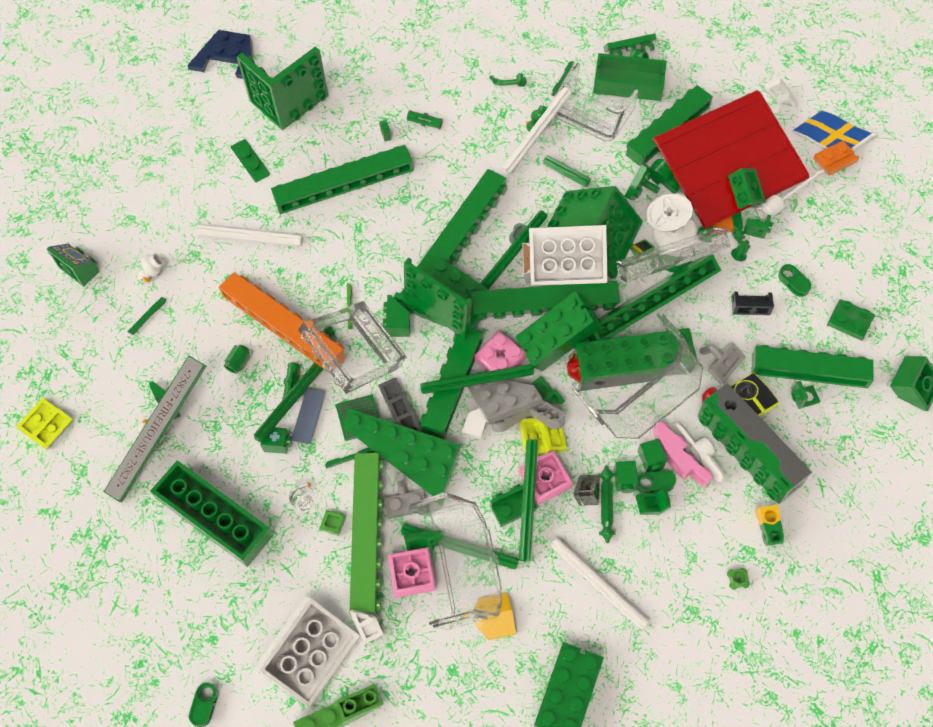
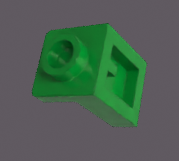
M767 215L765 222L748 218L743 230L744 234L764 239L766 233H770L772 229L771 215Z

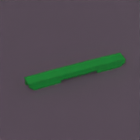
M570 61L566 66L565 72L554 86L551 96L555 97L574 65V61Z
M161 297L127 332L134 335L165 304L166 299Z
M368 447L358 451V453H374V451ZM355 454L327 461L325 467L327 469L354 460Z

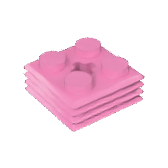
M497 331L475 354V362L488 372L520 366L527 357L525 355L526 351H523L518 344L501 331Z
M555 451L537 458L534 500L539 505L571 489L573 485L570 476ZM525 465L519 467V474L523 481ZM542 475L549 477V480H543Z
M429 548L388 555L393 591L396 598L436 590ZM410 569H414V572H417L414 576L408 574Z

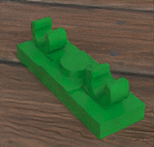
M656 33L607 43L603 46L604 52L610 51L609 54L611 55L616 52L622 56V49L631 51L634 48L636 49L638 45H641L640 49L642 51H646V45L650 47V51H653L655 46L652 42L657 39Z

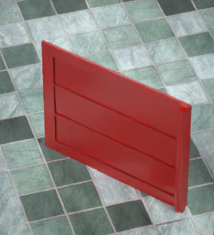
M758 90L653 138L682 191L691 202L692 208L704 229L754 206L748 205L742 209H739L737 206L729 175L741 168L756 169L765 200L810 178L809 172L762 93Z

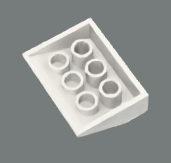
M606 225L529 228L531 286L607 283Z
M304 597L253 669L310 708L360 635L312 598Z

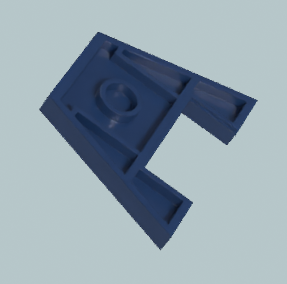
M218 30L187 65L188 69L204 72L209 59L238 64L235 72L236 77L243 79L237 56L243 53L247 57L252 58L251 37L248 34Z

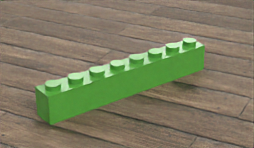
M355 453L349 611L366 612L377 617V611L381 610V599L377 598V590H381V577H378V569L382 567V559L378 557V549H382V537H379V530H382V517H379V510H383V498H379V493L383 491V479H380V472L384 471V462L380 460L379 453Z

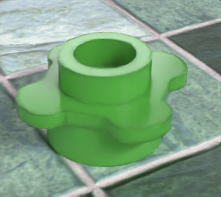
M745 568L730 569L727 572V576L730 579L729 587L732 590L740 587L746 589L750 586L748 572Z

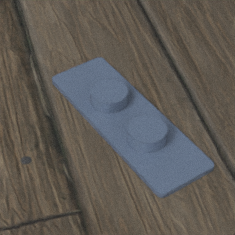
M306 389L293 431L292 441L306 444L311 443L325 394L323 390Z

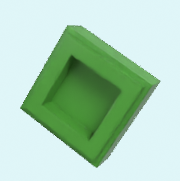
M326 510L319 529L339 536L346 516Z

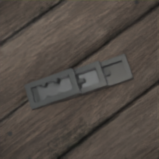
M395 377L379 384L378 387L395 424L422 432L397 378Z

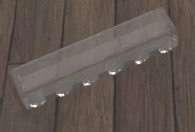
M717 227L617 261L616 264L620 279L628 283L730 248L731 246L727 230Z

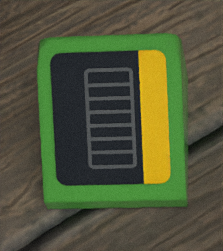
M646 239L633 244L630 248L638 262L655 253V247Z

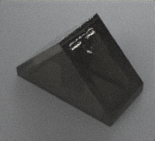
M599 475L579 476L573 492L579 506L599 505Z

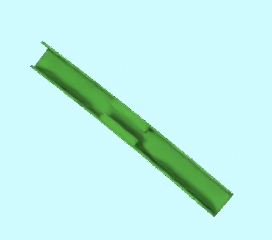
M347 283L348 329H353L351 312L352 287L349 283Z

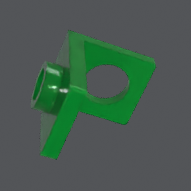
M801 381L796 382L791 391V396L798 409L821 402L813 385L803 387ZM806 392L813 395L812 401H807L808 395Z

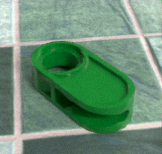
M785 264L781 267L778 274L780 281L796 296H806L811 289V282L795 266ZM783 271H790L793 276L786 277Z
M670 471L642 473L638 476L637 490L641 493H657L661 489H667L668 492L674 488L676 477ZM648 479L651 482V486L644 488L641 486L640 481Z
M211 683L199 685L195 692L189 712V720L196 727L208 725L212 718L218 698V690ZM206 688H211L213 691L211 698L208 700L202 699V691Z

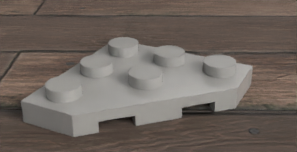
M502 380L467 387L488 424L543 404L542 397L534 385Z

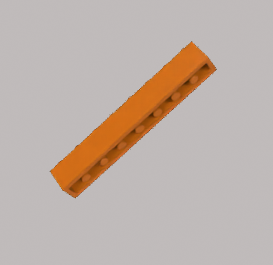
M233 272L218 287L226 300L330 374L346 359L345 349L339 342H333L326 333L317 331L312 323H306L299 314L290 312L286 305L277 303L273 296L263 293L256 284H250L243 275L239 276Z

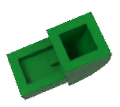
M665 159L655 160L650 166L652 167L650 179L657 185L663 184L673 194L677 193L681 187Z

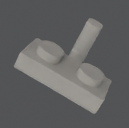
M730 343L723 352L715 345L705 346L699 350L701 355L712 353L717 358L707 371L720 384L726 382L746 357L734 343Z
M401 473L397 474L396 481L399 495L384 498L387 518L393 519L427 511L423 490L407 493L404 475Z

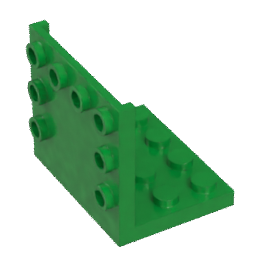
M316 46L273 78L267 75L262 67H258L251 57H247L243 53L237 56L249 101L282 131L329 96L321 53Z
M616 186L565 191L547 227L606 225L607 276L610 279H614L617 277L643 221Z
M408 257L404 262V298L465 339L480 322L476 321V318H471L472 299H467V295L471 291H485L489 289L441 257H438L425 272L414 266L412 259Z

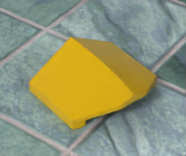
M503 593L480 598L473 616L475 626L488 640L516 635L508 594Z

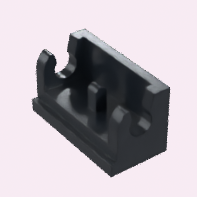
M734 291V294L731 296L732 315H771L774 308L772 292H768L766 296H744Z

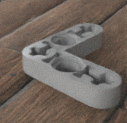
M542 399L543 404L491 424L494 431L504 432L531 415L549 428L558 429L564 426L565 419L561 410Z

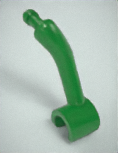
M522 73L517 74L516 79L500 80L492 75L489 76V79L495 85L517 84L519 87H524L527 83L526 77L523 78Z

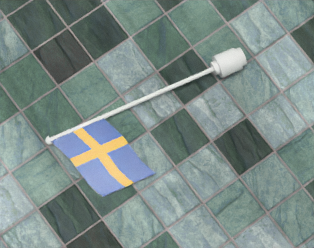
M822 110L792 131V133L804 136L825 149L844 141L854 151L869 139L876 137V132H868L855 127L836 115ZM821 169L782 198L777 195L769 197L765 200V203L757 208L759 217L766 220L767 215H771V218L784 209L785 199L822 174L824 170Z

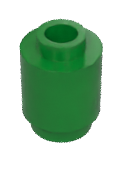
M241 344L239 346L234 345L225 359V369L234 374L241 371L250 357L249 349Z

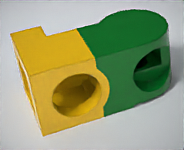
M778 505L759 507L755 514L759 520L765 546L783 544L784 534Z

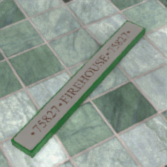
M188 355L103 491L118 502H123L207 367L205 364Z

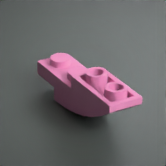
M656 419L652 428L654 438L659 439L668 464L683 480L690 475L705 489L713 478L709 469L699 465L690 453L685 452L688 444H686L682 436L676 435L671 431L667 423Z

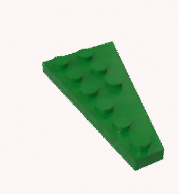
M349 409L343 428L374 452L379 453V456L442 503L461 445Z

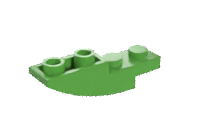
M373 684L335 701L334 704L294 721L293 725L294 727H344L376 710L384 703L376 685Z

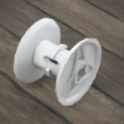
M671 193L662 195L655 199L648 207L646 216L648 223L654 228L652 233L653 240L659 248L666 251L684 249L692 244L697 236V225L691 218L693 212L692 204L685 196Z

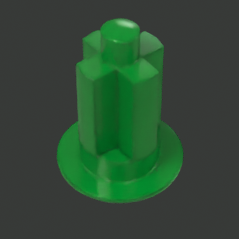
M742 240L738 247L731 251V255L735 260L740 262L746 260V253L751 247L748 245L749 241L745 240L744 242Z

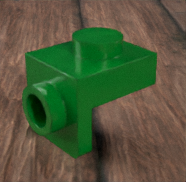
M661 489L657 493H639L635 496L640 515H660L671 508L667 489Z

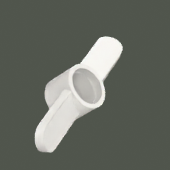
M678 422L676 426L691 444L690 450L694 458L709 469L715 481H724L725 473L712 458L715 450L711 442L705 437L696 442L686 428Z

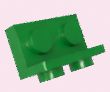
M741 168L729 175L730 184L739 209L748 205H761L766 202L756 169Z
M839 299L827 326L863 341L875 314L867 309L857 307L849 301Z
M517 484L510 488V491L504 494L502 492L498 493L490 500V508L500 527L521 518L523 485ZM534 504V512H535V511H537V507H536V505Z

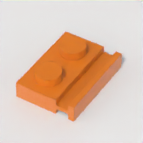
M841 141L816 153L813 159L830 176L858 162L859 156H856L854 151L844 141Z

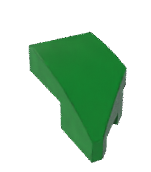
M541 376L530 384L535 386L542 399L549 404H563L565 402L557 390H552Z
M431 530L403 536L407 551L429 548V552L432 553L435 544L439 539H442L443 534L441 530Z

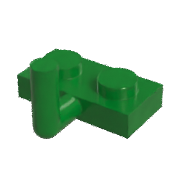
M641 164L624 197L629 200L639 198L643 191L642 186L656 194L659 192L660 187L648 181L652 174L650 172L652 167Z

